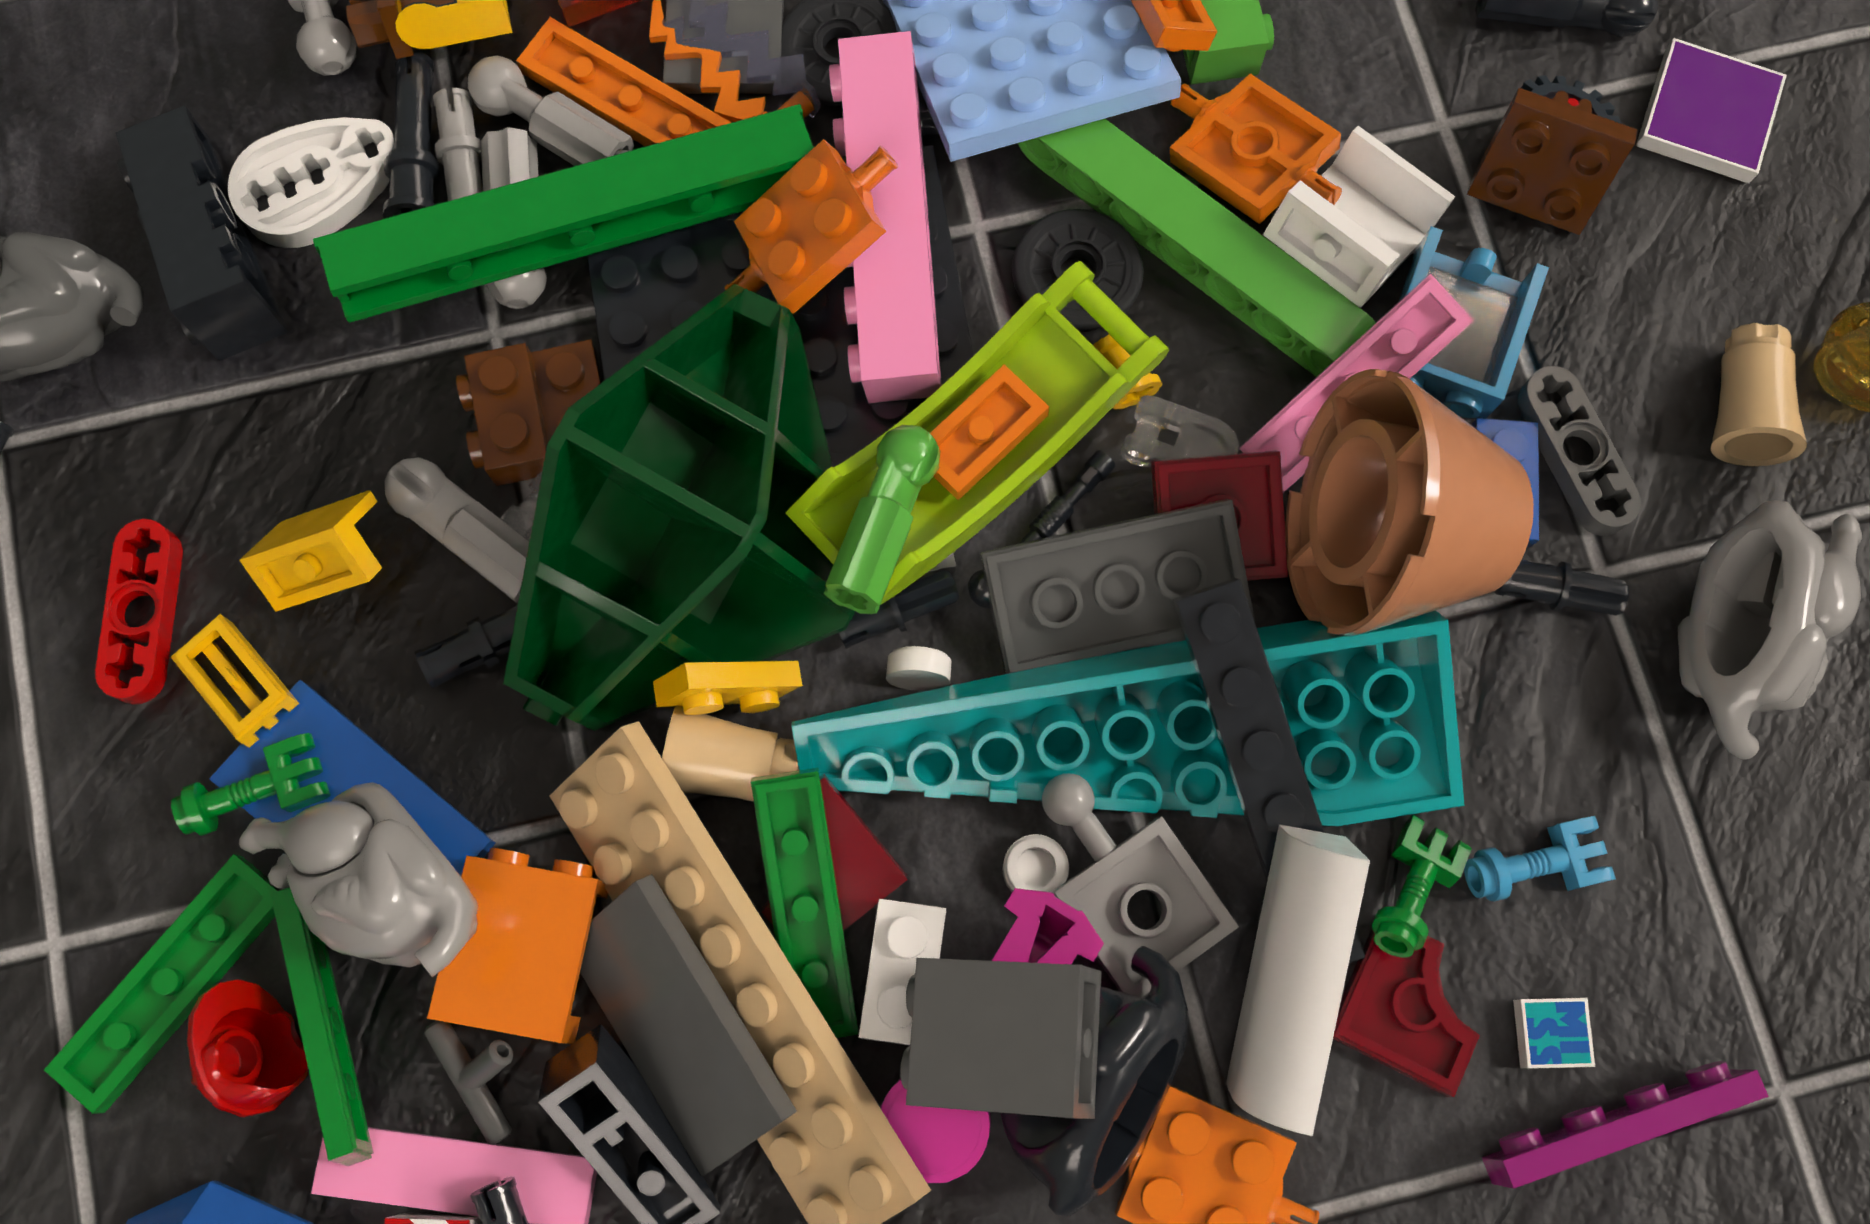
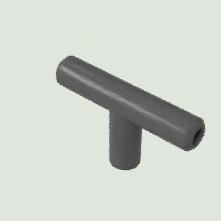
M438 1020L431 1023L425 1028L424 1035L488 1144L494 1145L501 1142L512 1133L513 1128L486 1083L513 1060L512 1048L505 1041L495 1040L475 1058L471 1059L451 1023Z

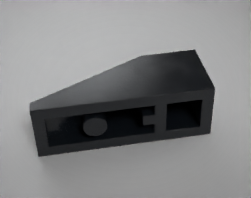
M602 1024L546 1061L538 1103L640 1224H705L720 1214V1204L704 1177H701L637 1067Z

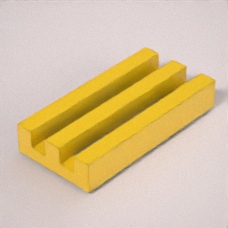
M222 614L214 618L171 656L172 660L236 740L249 748L259 740L255 732L262 726L270 730L279 722L275 715L282 708L290 712L299 704L237 627ZM221 636L267 691L269 696L266 699L262 700L214 642L215 639ZM203 652L250 709L251 712L244 718L241 717L194 659L199 653Z

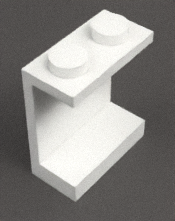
M1357 126L1350 134L1332 166L1321 175L1334 185L1342 188L1341 196L1336 204H1331L1302 181H1299L1288 191L1263 235L1361 308L1415 251L1430 227L1436 225L1455 196L1360 126Z

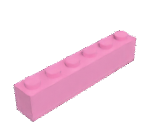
M911 31L838 39L840 64L829 65L833 102L842 101L843 118L833 119L835 149L839 152L840 156H846V166L850 167L853 171L877 151L879 146L886 149L896 161L895 163L898 164L897 169H894L871 190L874 212L887 232L847 266L853 267L855 286L844 287L846 318L848 325L857 324L858 344L848 345L850 378L852 383L862 382L868 403L928 398L942 384L918 80Z

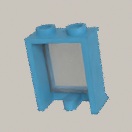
M1431 226L1414 252L1412 265L1399 301L1425 277L1432 274L1474 321L1413 375L1410 380L1458 416L1463 418L1482 417L1486 419L1505 399L1549 267L1537 263L1522 282L1492 272L1497 255L1489 249H1473L1465 262L1435 252L1443 230Z

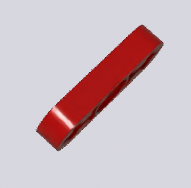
M139 519L125 525L115 537L95 668L96 682L104 693L124 703L133 705L143 704L152 700L161 692L165 685L183 558V547L179 538L154 520ZM152 539L161 547L158 553L148 554L145 562L137 557L136 553L138 549L147 548ZM146 574L157 580V583L154 585L146 582ZM136 577L140 580H132V578ZM140 596H151L155 603V611L152 618L140 627H129L125 621V611L129 603ZM128 638L135 642L149 643L146 647L134 643L133 649L123 644V639ZM134 663L144 668L142 676L132 677L129 684L119 680L121 670L131 669Z

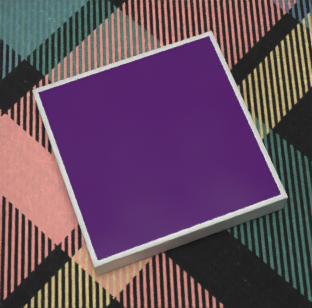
M1673 38L1665 49L1636 146L1750 183L1759 173L1787 75Z

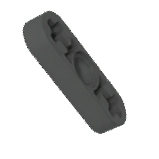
M1547 366L1537 370L1521 387L1518 393L1517 404L1525 422L1538 423V447L1579 524L1585 530L1595 535L1609 536L1616 534L1638 516L1641 509L1640 493L1576 376L1567 369L1558 366ZM1543 389L1548 394L1557 392L1562 400L1557 405L1552 401L1542 403L1538 398V394ZM1569 417L1574 418L1573 421L1566 423L1559 431H1555L1552 427L1559 419L1563 423ZM1574 436L1587 441L1593 450L1592 463L1578 465L1570 461L1563 450L1564 439ZM1598 470L1603 472L1604 476L1596 482L1594 479L1586 486L1582 483V481L1593 476ZM1601 497L1604 500L1614 498L1618 502L1619 508L1614 512L1611 510L1600 512L1595 502Z

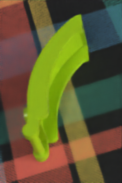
M1078 261L1070 266L1043 295L1041 293L1033 295L962 368L923 403L888 430L890 431L901 425H915L924 428L929 433L932 432L1004 364L1049 406L1048 417L959 500L934 477L929 483L921 487L911 512L913 521L881 604L897 595L946 559L1002 513L1071 450L1143 376L1157 367L1168 354L1169 348L1156 335L1149 338L1093 282L1095 274L1082 261ZM1075 300L1130 355L1118 369L1060 313L1069 302ZM887 432L841 464L828 468L786 512L789 518L833 565L861 498L867 497L878 470L876 464L877 446Z

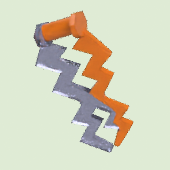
M653 0L649 33L650 42H666L664 50L665 60L690 58L702 60L701 92L719 93L714 113L731 122L767 113L764 111L765 97L738 101L741 79L740 70L719 72L722 58L748 56V84L775 80L772 90L773 96L795 93L777 110L800 104L803 110V119L808 115L814 118L818 114L821 103L815 88L806 81L803 54L769 59V30L735 35L727 34L728 1L706 6V0H687L691 1L688 20L689 27H705L704 37L684 39V16L665 22L661 1Z

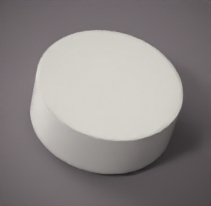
M919 646L898 648L888 655L886 680L893 686L915 691H928L947 687L950 685L952 661L947 654L933 648Z
M1039 834L1024 836L1015 841L1005 855L1002 867L1004 881L1011 892L1015 888L1053 892L1064 884L1068 878L1069 862L1067 855L1061 845L1050 837Z

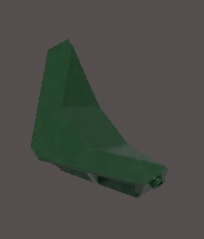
M733 284L567 409L546 448L503 683L528 697L523 706V709L555 726H558L562 717L565 716L595 731L657 706L653 681L683 663L769 661L844 631L848 627L856 611L837 605L824 594L825 584L833 564L786 514L790 507L828 468L833 467L802 333L790 309L737 284Z

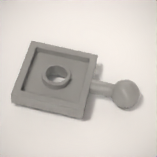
M1066 773L1058 775L1048 782L1043 791L1042 805L1044 811L1055 823L1063 826H1072L1074 832L1095 862L1053 891L1054 896L1078 911H1083L1104 943L1096 959L1117 990L1143 997L1150 992L1151 984L1148 979L1131 969V961L1138 948L1146 946L1162 954L1178 972L1239 926L1162 816L1157 817L1116 846L1097 817L1092 813L1095 796L1090 784L1076 774ZM1140 890L1152 892L1159 899L1162 908L1161 917L1156 925L1145 930L1136 927L1130 921L1127 913L1130 898Z

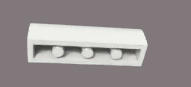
M1279 824L1226 1085L1234 1102L1252 1116L1286 1130L1313 1136L1370 860L1344 836Z

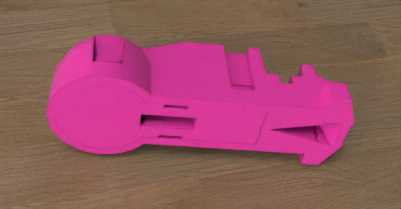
M1015 888L1004 907L1018 917L992 961L1072 964L1077 954L1094 962L1104 943L1083 911H1078L1054 896L1053 892ZM900 1077L886 1095L881 1105V1110L927 1183H947L967 1174L980 1160L987 1146L991 1129V1112L906 1105L907 1090L903 1087Z

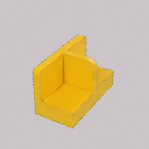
M371 490L286 519L277 524L239 561L276 612L367 583L382 567L354 525L378 501Z

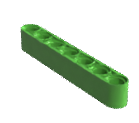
M1101 119L1018 143L1021 151L1038 168L1095 211L1107 215L1120 223L1135 241L1317 377L1376 323L1365 311L1108 120Z

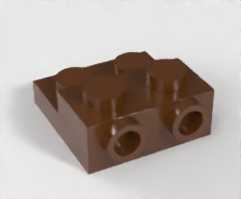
M591 339L530 352L526 343H520L464 355L467 373L456 375V385L463 409L466 412L474 410L478 429L466 433L467 446L474 467L476 469L484 467L496 486L541 477L547 444L567 409L602 383L596 350Z

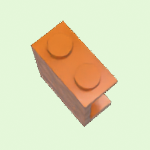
M490 848L488 859L466 855L461 877L478 903L476 914L478 921L477 931L452 962L438 973L427 1019L557 1043L573 1044L576 1040L581 1017L571 1016V1010L596 898L607 899L606 884L599 879L592 878L593 866L555 859L553 870L550 871L528 867L530 855L505 849Z

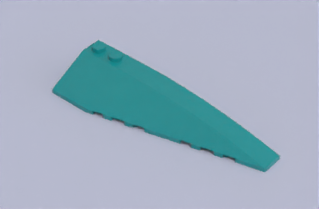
M1435 610L1354 636L1327 633L1328 628L1321 622L1309 620L1257 628L1322 825L1343 826L1465 806L1449 622L1447 618ZM1186 640L979 679L797 720L791 724L799 770L819 768L820 776L825 774L838 791L888 794L891 790L923 792L924 797L950 799L951 794L988 797L990 802L1017 803V799L1042 801L1043 791L1051 779L1061 774L1071 773L1081 776L1092 787L1095 796L1093 809L1157 813L1159 809L1189 811L1191 816L1217 818L1218 814L1244 815Z

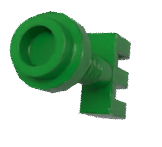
M299 734L263 747L269 769L252 775L250 778L233 782L231 785H225L209 792L199 782L183 787L181 795L171 800L172 814L179 829L186 835L194 832L200 836L212 833L218 829V816L236 810L239 807H244L245 804L248 805L276 794L281 809L287 812L296 811L330 797L331 794L327 782H317L302 788L299 785V782L323 772L318 757L292 763L291 758L307 753L316 747L312 734Z
M1413 814L1403 826L1391 854L1392 857L1411 868L1395 906L1379 909L1372 924L1376 945L1384 952L1401 958L1413 955L1414 951L1421 949L1426 941L1429 930L1420 916L1434 881L1450 889L1461 878L1472 847L1459 840L1451 848L1448 857L1441 855L1448 834L1437 827L1431 831L1424 845L1418 842L1425 821Z

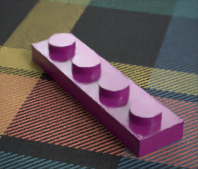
M1717 1061L1685 1072L1689 1083L1667 1091L1664 1083H1656L1629 1091L1623 1095L1627 1105L1604 1113L1601 1105L1570 1112L1561 1117L1565 1128L1541 1136L1537 1127L1506 1135L1498 1140L1502 1150L1484 1156L1482 1160L1492 1184L1514 1189L1769 1096L1758 1070L1729 1069L1726 1061Z

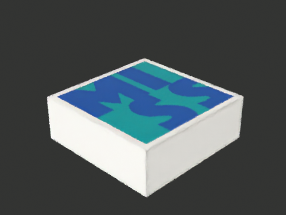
M1587 998L1513 1000L1520 1068L1595 1067Z

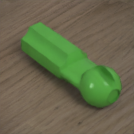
M901 425L888 431L877 446V473L867 497L861 498L825 584L824 594L839 606L850 608L860 614H877L910 531L913 521L911 512L920 489L931 481L939 469L941 451L936 440L924 428L915 425Z

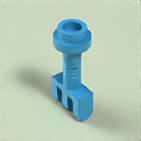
M1596 816L1548 827L1547 829L1553 844L1552 847L1505 858L1496 848L1489 847L1478 850L1474 854V858L1467 860L1464 868L1465 879L1470 891L1477 898L1486 897L1489 901L1495 902L1507 899L1510 896L1512 883L1524 881L1528 878L1545 876L1546 874L1562 872L1567 891L1615 880L1616 877L1612 866L1597 867L1589 872L1586 866L1585 859L1608 854L1604 841L1580 846L1577 835L1588 834L1599 829Z

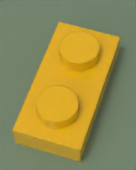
M798 661L683 663L653 681L657 707L683 706L684 714L686 715L708 714L724 708V705L740 704L741 712L743 713L764 712L777 708L780 705V697L803 686Z

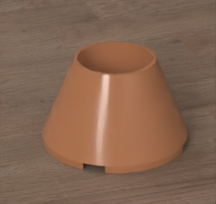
M1367 369L1352 375L1332 392L1315 416L1303 441L1299 455L1309 457L1308 467L1305 470L1301 492L1289 490L1286 511L1285 538L1289 578L1296 600L1309 621L1321 622L1328 628L1327 633L1354 636L1491 593L1504 585L1513 575L1524 556L1533 523V493L1529 477L1522 464L1408 377L1400 373L1380 369Z

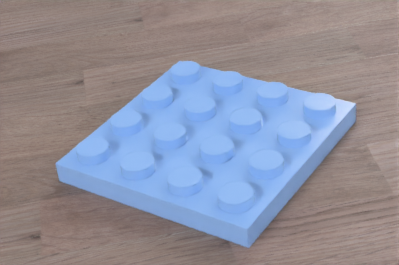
M883 0V3L892 14L897 31H911L918 86L951 162L1180 97L1181 78L1165 48H1155L1131 0Z

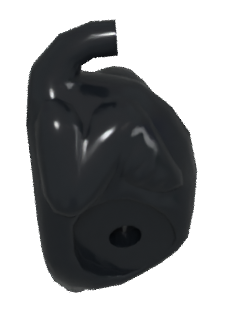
M1141 946L1134 953L1131 969L1148 979L1151 984L1149 995L1138 997L1106 987L1100 988L1095 1119L1001 1113L1004 1131L1015 1155L1049 1189L1048 1206L1059 1216H1072L1104 1194L1123 1175L1150 1131L1185 1051L1188 1030V1008L1180 975L1162 954L1146 946Z

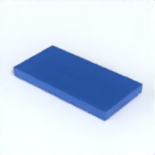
M299 680L290 689L291 694L299 704L290 712L282 708L275 715L279 720L270 730L262 726L255 732L259 738L256 743L250 748L241 743L209 778L219 788L248 777L250 778L252 775L269 769L263 747L299 734L311 733L316 747L307 753L291 758L292 763L318 757L323 772L299 782V785L302 788L317 782H327L331 794L330 797L296 811L287 812L281 809L276 794L248 805L245 804L242 807L255 819L263 817L271 822L286 821L309 807L324 802H331L337 795L354 785L374 782L386 788L400 802L460 876H462L466 855L484 858L490 851V848L496 844L488 835L302 680Z

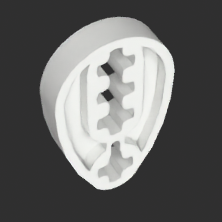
M341 117L315 120L287 127L262 137L249 145L238 156L231 169L228 179V196L232 208L251 233L263 242L282 248H299L314 244V238L332 234L343 228L366 210L384 191L390 181L384 172V160L389 152L394 149V135L390 128L379 120ZM374 142L379 154L368 158L364 146ZM321 168L325 180L314 185L310 173L315 169ZM293 181L296 184L297 194L287 198L283 186ZM262 195H267L270 207L260 212L257 209L258 202L256 199Z

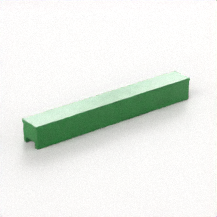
M798 104L314 238L313 242L322 259L330 292L333 297H338L342 304L345 318L348 323L745 211L814 147L804 124L803 110L801 105Z

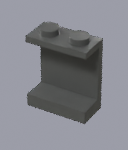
M916 958V971L909 979L906 990V1007L909 1015L912 1017L910 1046L904 1051L901 1061V1082L907 1090L906 1105L1095 1119L1101 971L1083 965Z

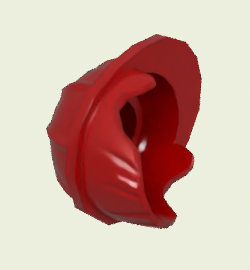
M239 979L218 983L198 998L188 1018L187 1044L192 1076L191 1083L197 1087L200 1093L215 1108L239 1117H247L275 1110L309 1074L304 1046L295 1029L292 1015L284 1011L278 1001L260 985Z

